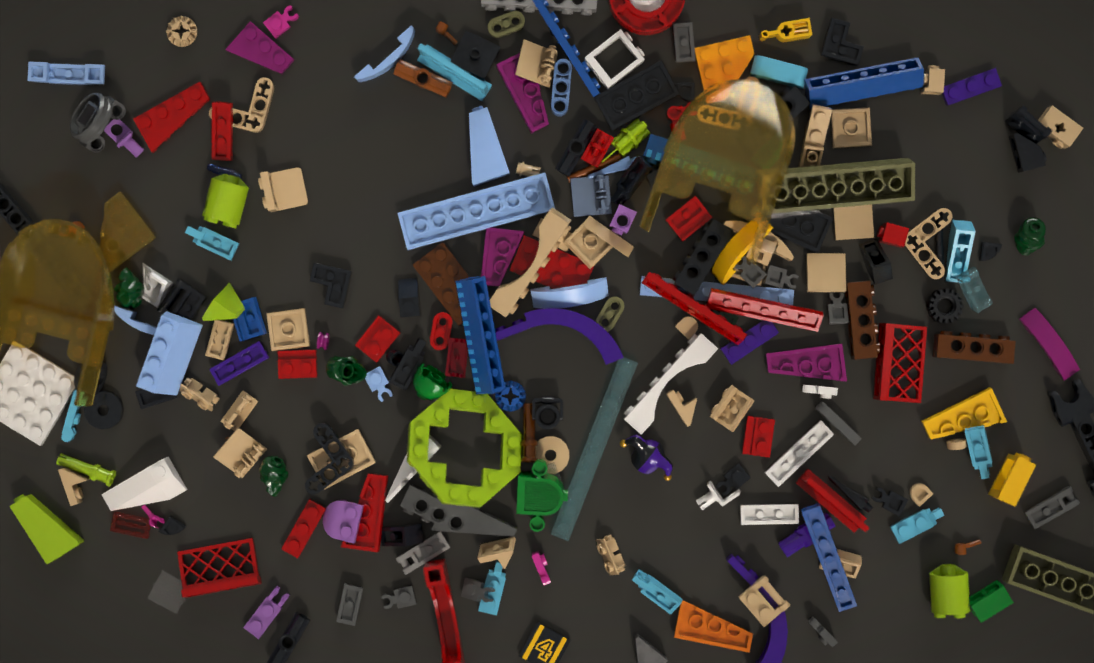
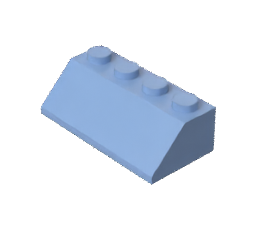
M168 311L162 314L136 386L152 393L178 395L203 325Z

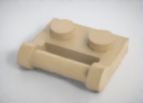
M763 575L738 596L763 627L790 606V603L787 600L784 601L768 582L769 579L766 575ZM760 587H763L778 604L775 609L758 591Z

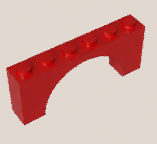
M446 559L428 561L424 565L423 570L426 586L430 590L440 635L442 663H465Z

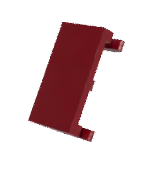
M449 338L445 376L465 378L468 358L466 339Z

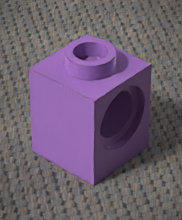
M619 204L610 223L612 232L621 236L623 233L627 234L637 212ZM625 216L628 220L627 225H618L617 218Z

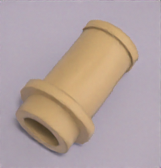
M523 161L522 163L518 162L516 174H519L520 177L521 175L534 176L540 174L541 167L527 165Z

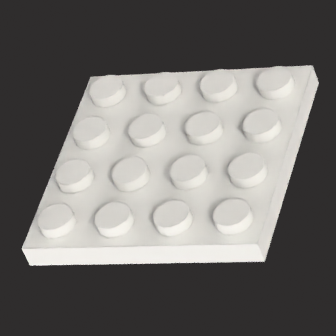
M13 341L0 363V422L42 446L72 397L74 390H76L74 375L18 341Z

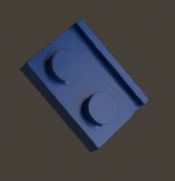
M252 297L241 301L245 310L237 319H233L239 341L267 334L257 298Z

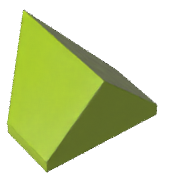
M230 282L212 300L202 317L203 321L237 319L243 313L245 308Z

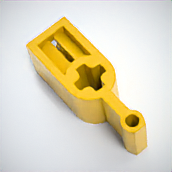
M810 18L783 22L774 31L764 30L760 33L759 40L765 41L767 38L776 37L780 42H790L810 38L812 36ZM783 28H785V31H789L787 36H785L784 33H781Z

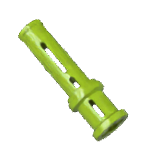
M63 453L60 454L61 457L58 456L57 465L85 474L92 481L98 480L110 487L115 479V470L109 471L101 468L99 464L91 465Z

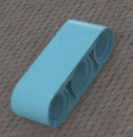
M755 55L750 75L803 89L808 69L799 65Z

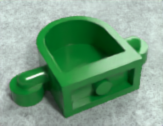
M538 459L533 463V472H520L518 475L516 514L534 515L531 517L529 525L535 532L544 529L545 519L543 516L557 512L562 506L563 501H568V490H564V486L558 477L547 473L548 464L542 459Z

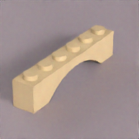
M553 207L549 210L539 225V248L531 267L516 280L498 287L490 299L491 308L504 317H507L509 313L514 314L519 306L517 301L519 298L524 299L529 291L527 288L529 283L534 284L540 275L537 271L540 267L544 268L550 260L547 256L551 251L555 252L561 244L558 240L562 235L564 237L571 229L569 224L572 220Z

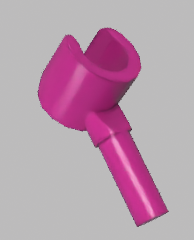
M146 505L141 507L149 516V524L152 527L159 529L157 522L165 523L163 518L154 515Z

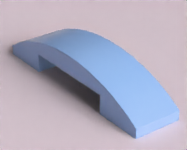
M411 25L397 38L401 45L375 69L368 64L354 76L358 82L368 81L384 74L395 66L399 59L405 55L415 35L414 27Z
M28 62L27 81L69 85H104L105 65Z
M607 278L587 280L588 284L550 289L549 286L531 289L533 308H567L601 300L609 296Z
M121 306L113 307L115 313L127 324L142 332L155 335L157 327L135 320L137 312Z

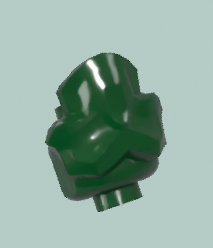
M1031 217L1021 224L1018 233L1014 236L1016 247L1020 254L1030 255L1045 244L1046 226L1041 219Z
M125 267L118 277L121 282L114 288V291L117 293L116 299L124 308H136L142 303L141 298L144 285L139 282L138 278L134 276L129 268Z
M334 356L330 358L326 365L328 377L341 382L344 386L359 383L367 376L364 366L358 363V360L353 356Z
M268 456L260 465V480L267 486L266 491L271 496L277 497L282 489V485L288 478V470L280 457Z

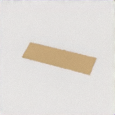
M588 216L583 226L629 257L634 246L591 216Z

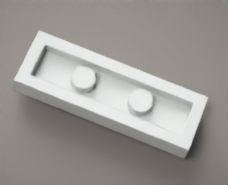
M798 504L740 505V524H799Z

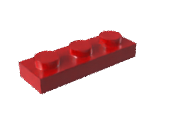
M213 101L212 160L231 161L233 148V103Z
M309 499L281 550L298 559L322 518L326 507Z

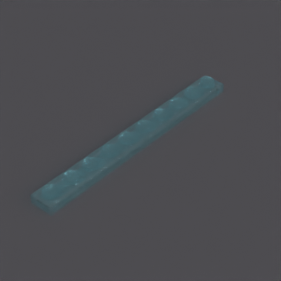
M623 358L617 362L569 485L568 501H563L551 535L566 541L570 539L638 363Z

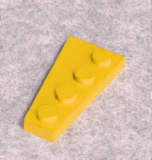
M989 387L921 422L928 438L936 439L965 431V428L982 425L988 427L992 424L1006 423L1007 420L993 389Z

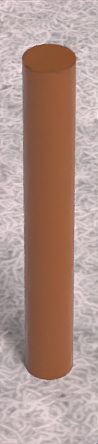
M619 153L607 158L603 163L601 162L598 168L590 165L572 173L570 177L567 176V179L570 183L571 178H582L612 165L622 158Z

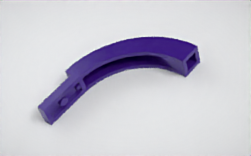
M557 308L533 310L524 313L527 321L519 319L512 322L513 326L506 328L504 325L495 329L496 339L499 341L536 326L550 324L567 326L581 332L590 339L601 353L606 365L624 358L615 340L601 325L582 314L570 310Z
M730 554L726 558L750 585L757 581L756 579L759 576L752 569L748 571L743 566L745 562L738 555L734 557ZM760 587L758 589L762 596L775 609L778 606V604L773 600V598L767 593V591L763 587ZM785 611L781 612L769 623L767 642L756 663L782 662L788 635Z

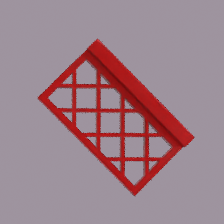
M879 323L878 342L880 344V353H877L878 357L876 358L873 399L921 403L927 327ZM894 328H900L905 334L898 341L894 337ZM915 330H921V339L915 342L910 334ZM906 338L913 344L907 351L900 344ZM898 346L903 355L896 360L892 356V352ZM916 348L919 352V358L913 361L909 353ZM905 357L911 363L906 370L899 364ZM897 366L902 373L894 379L891 375V369ZM913 367L918 371V376L914 380L907 374ZM903 376L910 382L904 389L897 383ZM895 385L900 393L895 397H889V389ZM912 386L916 390V399L909 398L905 393Z
M808 468L795 482L852 532L855 533L858 528L864 532L868 531L869 527L864 524L867 518Z
M254 538L177 552L182 582L181 593L184 598L262 584L258 571ZM249 543L250 552L247 556H244L238 550L242 544ZM224 547H229L233 550L228 560L219 555ZM208 550L215 554L209 563L200 558ZM236 553L244 558L238 568L230 563ZM191 554L196 558L190 567L184 564L183 555ZM217 557L225 562L220 571L211 566ZM198 560L206 565L201 575L192 569ZM246 561L253 565L254 573L246 574L241 571ZM228 564L236 569L232 577H226L222 574ZM209 568L217 573L212 581H208L203 577ZM191 571L198 576V579L194 584L187 585L186 577Z

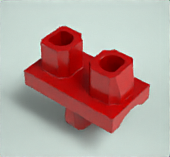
M597 128L581 160L598 168L614 137Z

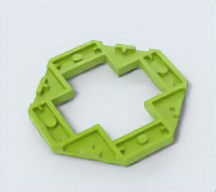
M450 389L449 392L437 399L409 423L407 462L419 473V477L429 489L431 488L442 504L480 508L521 472L522 434L488 394H476L473 391ZM449 409L483 413V432L501 434L500 470L483 468L481 470V487L445 483L446 464L428 462L429 427L447 428L449 425Z

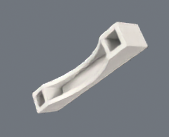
M694 334L688 340V347L685 350L681 348L675 355L677 359L672 364L669 362L662 369L663 375L660 378L656 376L649 384L651 388L647 392L643 391L637 397L638 403L634 407L630 405L623 413L625 415L623 419L641 435L654 421L657 400L668 381L688 367L706 363L718 350L703 334Z

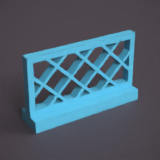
M420 43L418 47L420 56L417 59L419 63L446 80L453 82L454 85L481 102L484 100L492 84L485 80L482 81L451 63L449 57L430 45L424 46Z

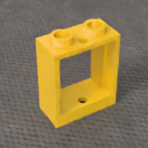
M1017 452L1015 455L1008 453L988 495L1009 505L1016 506L1036 464L1031 462L1032 458Z

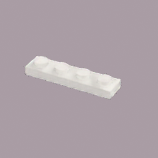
M819 420L764 473L779 487L823 446L834 433Z

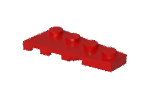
M198 82L135 117L133 120L150 151L154 153L178 128L180 129L191 116L197 113L210 100V97L202 83Z
M372 473L367 475L358 504L364 505L356 542L343 541L342 548L371 552L380 551L388 483L387 475Z

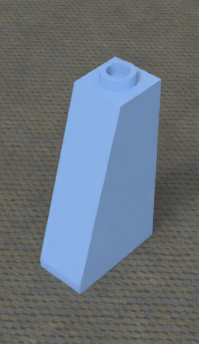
M483 106L473 108L472 112L469 113L471 175L472 184L475 187L510 175L488 108H483Z

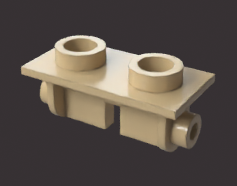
M187 377L184 383L180 385L181 394L189 400L192 398L198 402L197 405L203 410L208 409L212 412V403L216 405L220 399L217 397L218 395L207 387L203 393L200 392L203 385L195 379Z
M243 390L221 422L229 430L236 431L237 428L241 427L259 401Z
M609 534L603 539H596L598 544L597 550L604 559L606 571L610 575H618L620 572L625 571L624 567L626 565L621 553L616 555L613 553L619 550L615 538Z

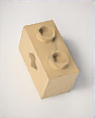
M1054 106L1046 108L1038 119L1045 127L1053 130L1048 137L1060 149L1070 147L1083 130V127ZM1057 125L1059 126L1058 130H1059L1060 132H1056V129H1057V128H1056L1055 126H1057Z

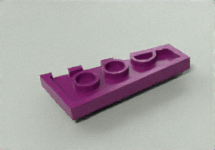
M518 53L496 64V68L532 134L548 126L549 122L540 92V85L515 75L520 55Z
M842 344L765 353L768 373L847 382Z

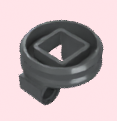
M92 93L86 96L72 115L70 121L72 137L78 139L81 145L92 152L102 151L105 147V140L100 134L106 128L110 118L119 120L124 117L126 113L125 106L109 95L106 97L101 93Z

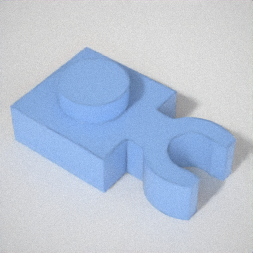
M381 366L367 373L365 380L372 392L378 390V399L381 402L384 401L382 397L383 392H387L390 397L393 396L392 391L385 386L390 382Z

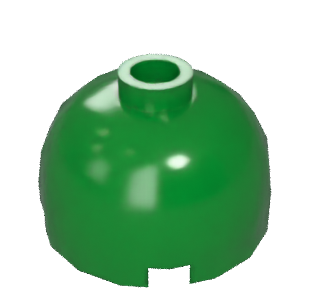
M422 364L413 377L414 389L417 392V396L422 400L436 401L449 392L452 388L451 381L447 383L445 374L431 365L424 367V364Z

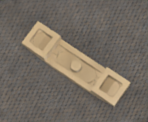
M725 221L723 224L734 230V233H737L748 222ZM769 232L765 238L772 242L774 240L778 241L773 253L788 261H792L794 256L789 248L777 236Z

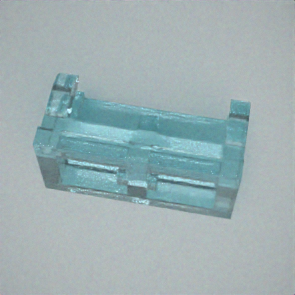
M972 267L956 276L964 296L973 311L979 313L993 304L976 267Z

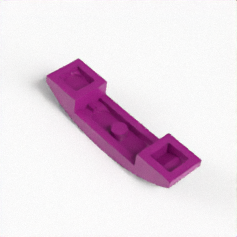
M1033 308L1019 318L1029 334L1034 336L1052 361V366L1063 381L1080 370L1067 346L1036 308Z

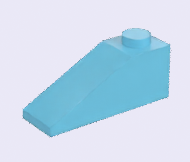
M952 220L948 241L946 282L965 283L976 232L972 221Z

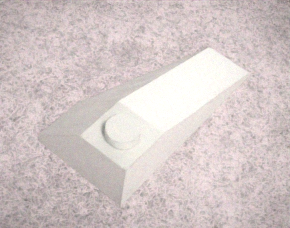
M430 434L428 460L442 446ZM407 454L385 499L387 503L417 473L408 464Z
M166 457L101 495L110 511L170 500L186 491L187 488L170 458Z

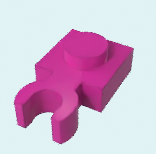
M291 5L285 8L284 14L281 15L277 11L263 22L275 39L291 28L288 24L289 21H296L299 18L297 13L294 16H289V12L293 9Z
M539 551L532 553L531 556L543 586L551 583L545 568L548 565L545 555H540Z

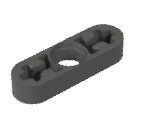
M823 401L815 407L851 444L856 446L862 440Z

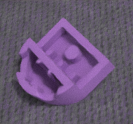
M343 499L330 503L323 514V527L326 533L334 539L355 543L364 505Z

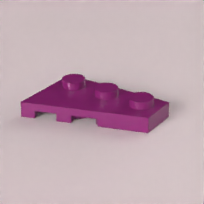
M251 21L225 49L227 52L280 74H283L294 61L290 55Z
M499 228L486 229L481 276L486 277L487 285L500 286L525 231Z

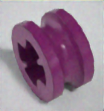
M319 332L317 349L323 347L324 350H327L329 333L324 335L322 332Z

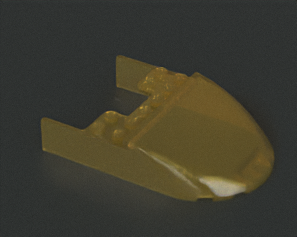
M741 79L717 83L700 93L684 110L668 138L640 227L644 231L649 232L662 193L683 199L688 198L693 192L695 183L732 193L729 209L734 215L759 223L748 257V261L755 265L795 145L793 118L781 97L763 84Z
M41 220V222L36 224H30L18 233L19 235L14 241L8 244L0 262V351L4 343L21 348L31 347L35 342L37 332L70 340L67 350L68 357L74 362L83 364L74 405L92 406L110 330L113 331L115 304L110 272L99 245L85 229L65 220Z

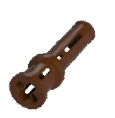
M531 403L523 404V440L521 442L523 458H521V462L532 463L538 460L536 458L538 442L535 440V420H532Z

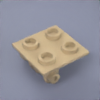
M524 39L515 75L550 88L558 55L556 46L550 45L549 48H545Z
M237 428L213 457L232 470L235 476L243 478L267 448L243 430Z

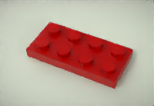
M524 235L509 271L521 276L527 272L536 258L539 241ZM557 249L555 252L551 251L547 257L550 260L544 268H539L537 273L540 275L535 282L549 286L552 289L587 284L594 266L589 269L578 257Z

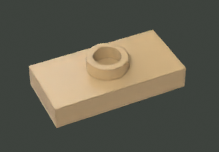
M214 320L205 356L225 360L234 323Z

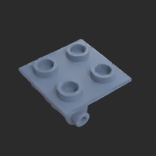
M597 175L591 179L588 177L570 179L574 217L612 214L609 176Z

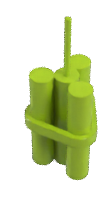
M636 118L626 128H622L611 143L616 149L601 162L603 163L617 150L622 157H625L631 150L637 149L639 143L651 134L647 129L646 123Z

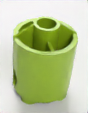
M228 174L211 178L202 216H204L203 220L216 224L220 220L223 221L222 225L232 228L240 225L241 215L249 190L248 186L239 177Z
M942 564L929 573L931 612L934 613L935 618H945L946 615H954V618H965L966 614L970 612L968 572L955 564Z

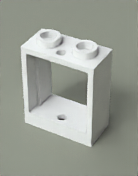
M621 29L584 58L586 64L606 89L613 87L645 60L643 58L645 56L643 51L638 46L635 48L631 43L633 41L631 36L626 31L623 33ZM620 38L636 60L611 79L594 57Z

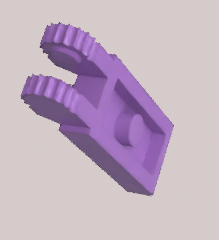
M278 586L275 587L269 597L265 598L243 627L257 639L262 636L290 596L288 593L284 594L278 604L272 599L280 590Z

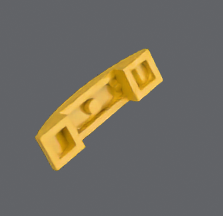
M762 215L757 216L738 231L718 256L712 273L722 285H725L736 272L734 269L735 265L756 241L762 242L773 229Z

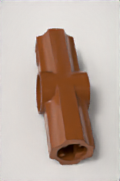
M399 59L393 73L397 77L447 98L453 84L449 80ZM421 74L428 75V80L425 83L418 82V77Z

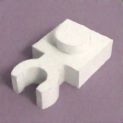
M803 384L802 392L820 394V398L831 399L832 395L837 396L838 388Z

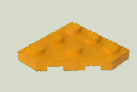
M750 35L695 48V58L706 105L725 101L755 54Z

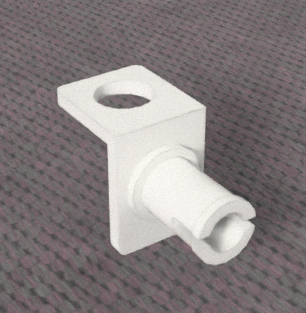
M709 481L707 483L709 492L697 499L696 502L698 505L701 504L700 508L702 510L715 501L724 506L739 496L741 491L738 489L723 499L713 483Z

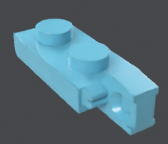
M188 226L185 231L186 234L194 237L192 242L196 243V245L232 261L240 244L206 227L199 226L197 230Z
M985 426L965 428L972 466L975 470H980L981 479H987L990 475L989 467L993 466Z
M939 507L932 511L930 508L922 509L891 525L890 528L898 544H901L934 527L937 524L936 520L943 517L944 513Z
M496 561L494 570L489 569L484 588L493 587L495 589V592H488V597L492 598L493 602H484L481 599L478 609L480 612L496 616L506 580V573L502 572L503 567L499 561Z
M640 569L634 574L632 581L638 584V587L641 589L640 592L669 614H672L682 603L683 599L651 575H647Z

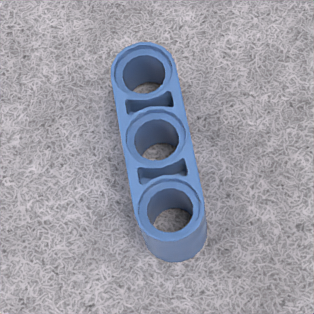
M567 59L558 60L554 67L551 111L558 117L564 116L568 111L572 65ZM559 65H567L568 71L560 73L558 71ZM559 83H563L567 89L564 92H558L556 86ZM561 102L565 105V109L560 112L556 111L554 105Z

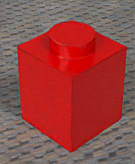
M886 222L883 223V226L879 227L877 237H879V242L902 248L905 246L909 228Z

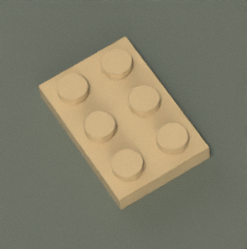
M359 429L339 438L353 457L354 466L326 488L376 463ZM332 442L328 446L329 450L333 453L339 450L337 442ZM323 448L307 455L316 473L332 462ZM342 458V463L336 466V463L333 464L338 469L339 474L342 473L339 470L343 466L349 467V459L345 460ZM326 469L324 475L327 479H333L335 472L332 469ZM319 474L318 477L320 478V482H323V484L326 485V482L322 480Z

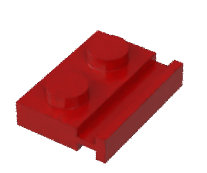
M695 196L665 221L683 242L713 217Z
M378 316L355 346L377 363L401 332L381 316Z
M317 350L277 351L278 379L318 377Z
M747 416L742 454L770 458L775 419Z

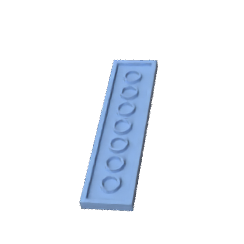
M541 173L397 214L407 250L547 213L552 207L555 209L546 173Z

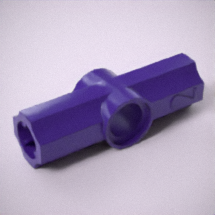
M825 512L824 516L829 530L836 526L828 513ZM804 523L796 528L794 533L778 542L786 557H789L801 548L812 545L813 541L807 525Z

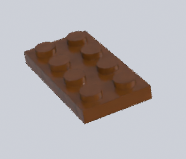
M442 242L415 262L413 267L454 321L460 326L463 323L456 281L468 278L469 275Z

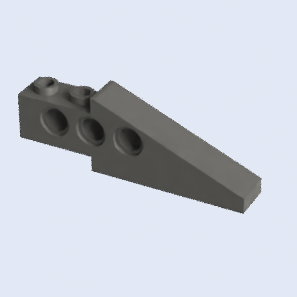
M414 484L409 486L400 505L403 507L404 512L410 515L415 513L421 516L420 520L428 524L433 522L432 531L514 537L518 528L477 507L442 504L437 498L438 496ZM419 500H424L427 503L425 510L418 508L417 502ZM442 509L445 515L442 518H437L434 515V511ZM458 517L461 519L462 524L458 527L453 526L451 519Z

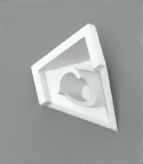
M142 262L144 285L142 298L158 308L174 283Z

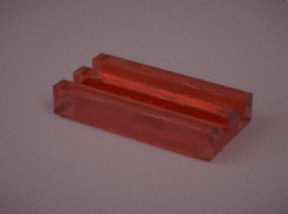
M114 512L110 531L148 539L149 531L151 530L150 519ZM117 517L146 523V526L117 520ZM118 524L127 527L145 530V532L140 533L131 530L121 529L115 527V525Z

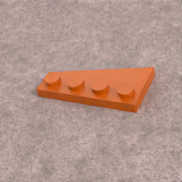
M684 600L679 605L674 638L750 653L753 633Z

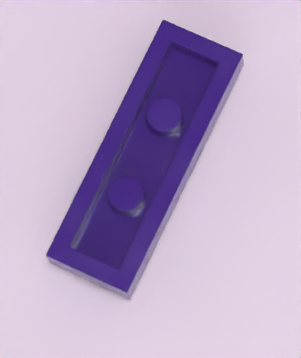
M994 68L944 86L942 96L946 106L999 88L1002 84L997 70Z
M762 320L744 332L747 335L739 345L731 341L720 350L732 365L779 332L772 322Z
M258 341L209 370L218 386L270 357L261 341Z

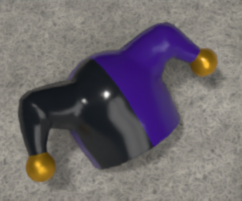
M633 435L626 440L622 439L620 441V446L623 448L627 445L635 447L631 455V462L638 471L649 474L653 473L657 468H661L665 471L663 478L666 481L671 480L673 464L665 456L664 448L659 442L650 439L645 440L639 435Z

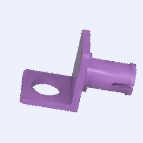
M113 119L104 129L117 143L118 148L124 146L135 158L143 152L144 148L132 138L133 131L120 119ZM118 124L122 127L123 131L120 135H114L111 132L113 125Z

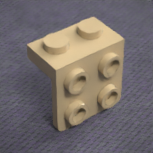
M297 167L273 173L268 171L260 173L261 178H258L259 187L261 190H264L265 197H262L264 208H267L268 211L276 212L308 204L304 178L300 168Z

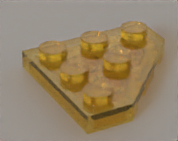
M121 191L105 202L104 205L105 212L101 227L98 258L109 272L115 270L157 238Z

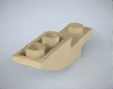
M812 105L798 167L820 165L832 108Z

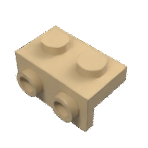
M731 385L723 392L719 404L712 408L710 417L734 432L754 403V400Z

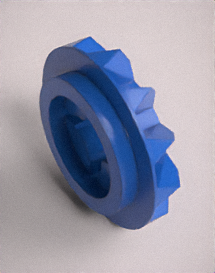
M506 381L504 382L505 390L496 392L495 399L501 409L509 412L516 411L523 406L526 393L519 383ZM510 388H512L514 395L519 396L512 399L511 405L508 398L502 397V395L509 393Z

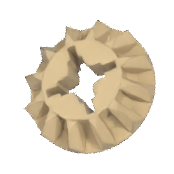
M180 16L173 18L168 23L166 33L171 43L179 47H186L195 41L197 27L190 18ZM181 24L187 30L183 33L182 39L180 34L175 32L180 29Z

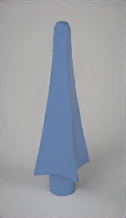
M627 156L604 169L589 174L588 178L591 179L597 175L627 171L636 157L629 158Z

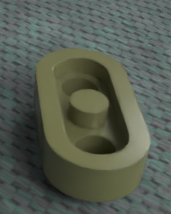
M511 11L491 19L488 23L489 34L492 37L500 38L521 30L525 25L524 15L519 11ZM518 19L519 23L517 25L512 24V20ZM496 25L501 27V30L498 32L494 30Z
M619 297L609 298L596 318V323L601 325L607 332L614 328L624 311L625 305L623 300ZM613 303H618L619 307L617 310L611 308ZM604 319L609 321V325L606 327L602 325V320Z

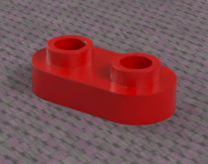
M440 312L433 319L430 344L436 350H443L449 345L453 320L448 313ZM442 318L447 320L444 326L440 324V319ZM438 337L443 338L442 344L436 342Z

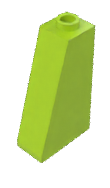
M32 494L18 496L14 499L15 503L10 506L46 564L52 563L84 542L83 538Z

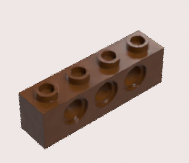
M870 281L846 283L845 299L848 307V330L851 359L853 360L877 358V353H880V344L876 342L878 325L874 323L876 305L872 303V296H874L875 291L874 285ZM860 295L865 298L863 306L857 304V298ZM862 314L867 318V323L863 326L858 321ZM863 334H867L869 337V341L865 345L860 341V337Z
M941 331L940 334H934L933 357L1014 364L1016 341L1010 340L1009 336H998V339H990L991 335L979 334V338L971 337L972 333L960 332L959 336H954L951 331ZM954 340L959 343L956 351L951 348V343ZM973 342H976L978 345L976 352H972L970 349V345ZM993 343L997 346V351L994 354L989 350L990 345Z

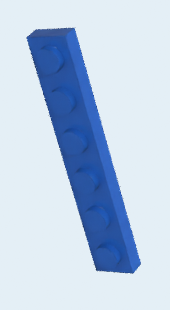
M532 0L592 96L598 95L600 93L598 90L601 87L595 77L591 79L588 74L591 71L585 61L581 63L578 55H580L575 45L571 46L567 40L570 38L564 28H559L557 24L559 22L558 17L554 11L550 13L546 6L549 5L547 0Z
M820 503L802 508V515L838 611L841 612L857 607V602Z

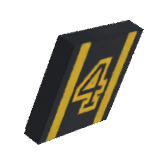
M537 622L519 653V657L530 663H559L571 640Z

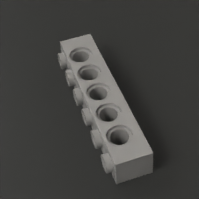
M481 0V6L489 11L504 8V11L508 12L523 9V12L533 13L535 10H538L532 0H524L522 2L516 0ZM547 0L549 5L546 6L550 13L562 11V14L567 15L573 14V12H581V15H592V13H596L597 0H583L579 5L574 4L572 0H564L560 4L555 3L553 0Z

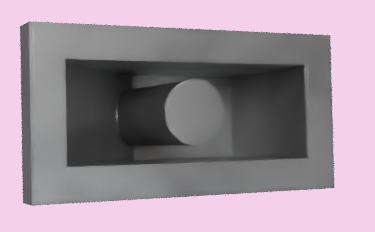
M638 633L635 635L637 663H666L668 661L665 655Z

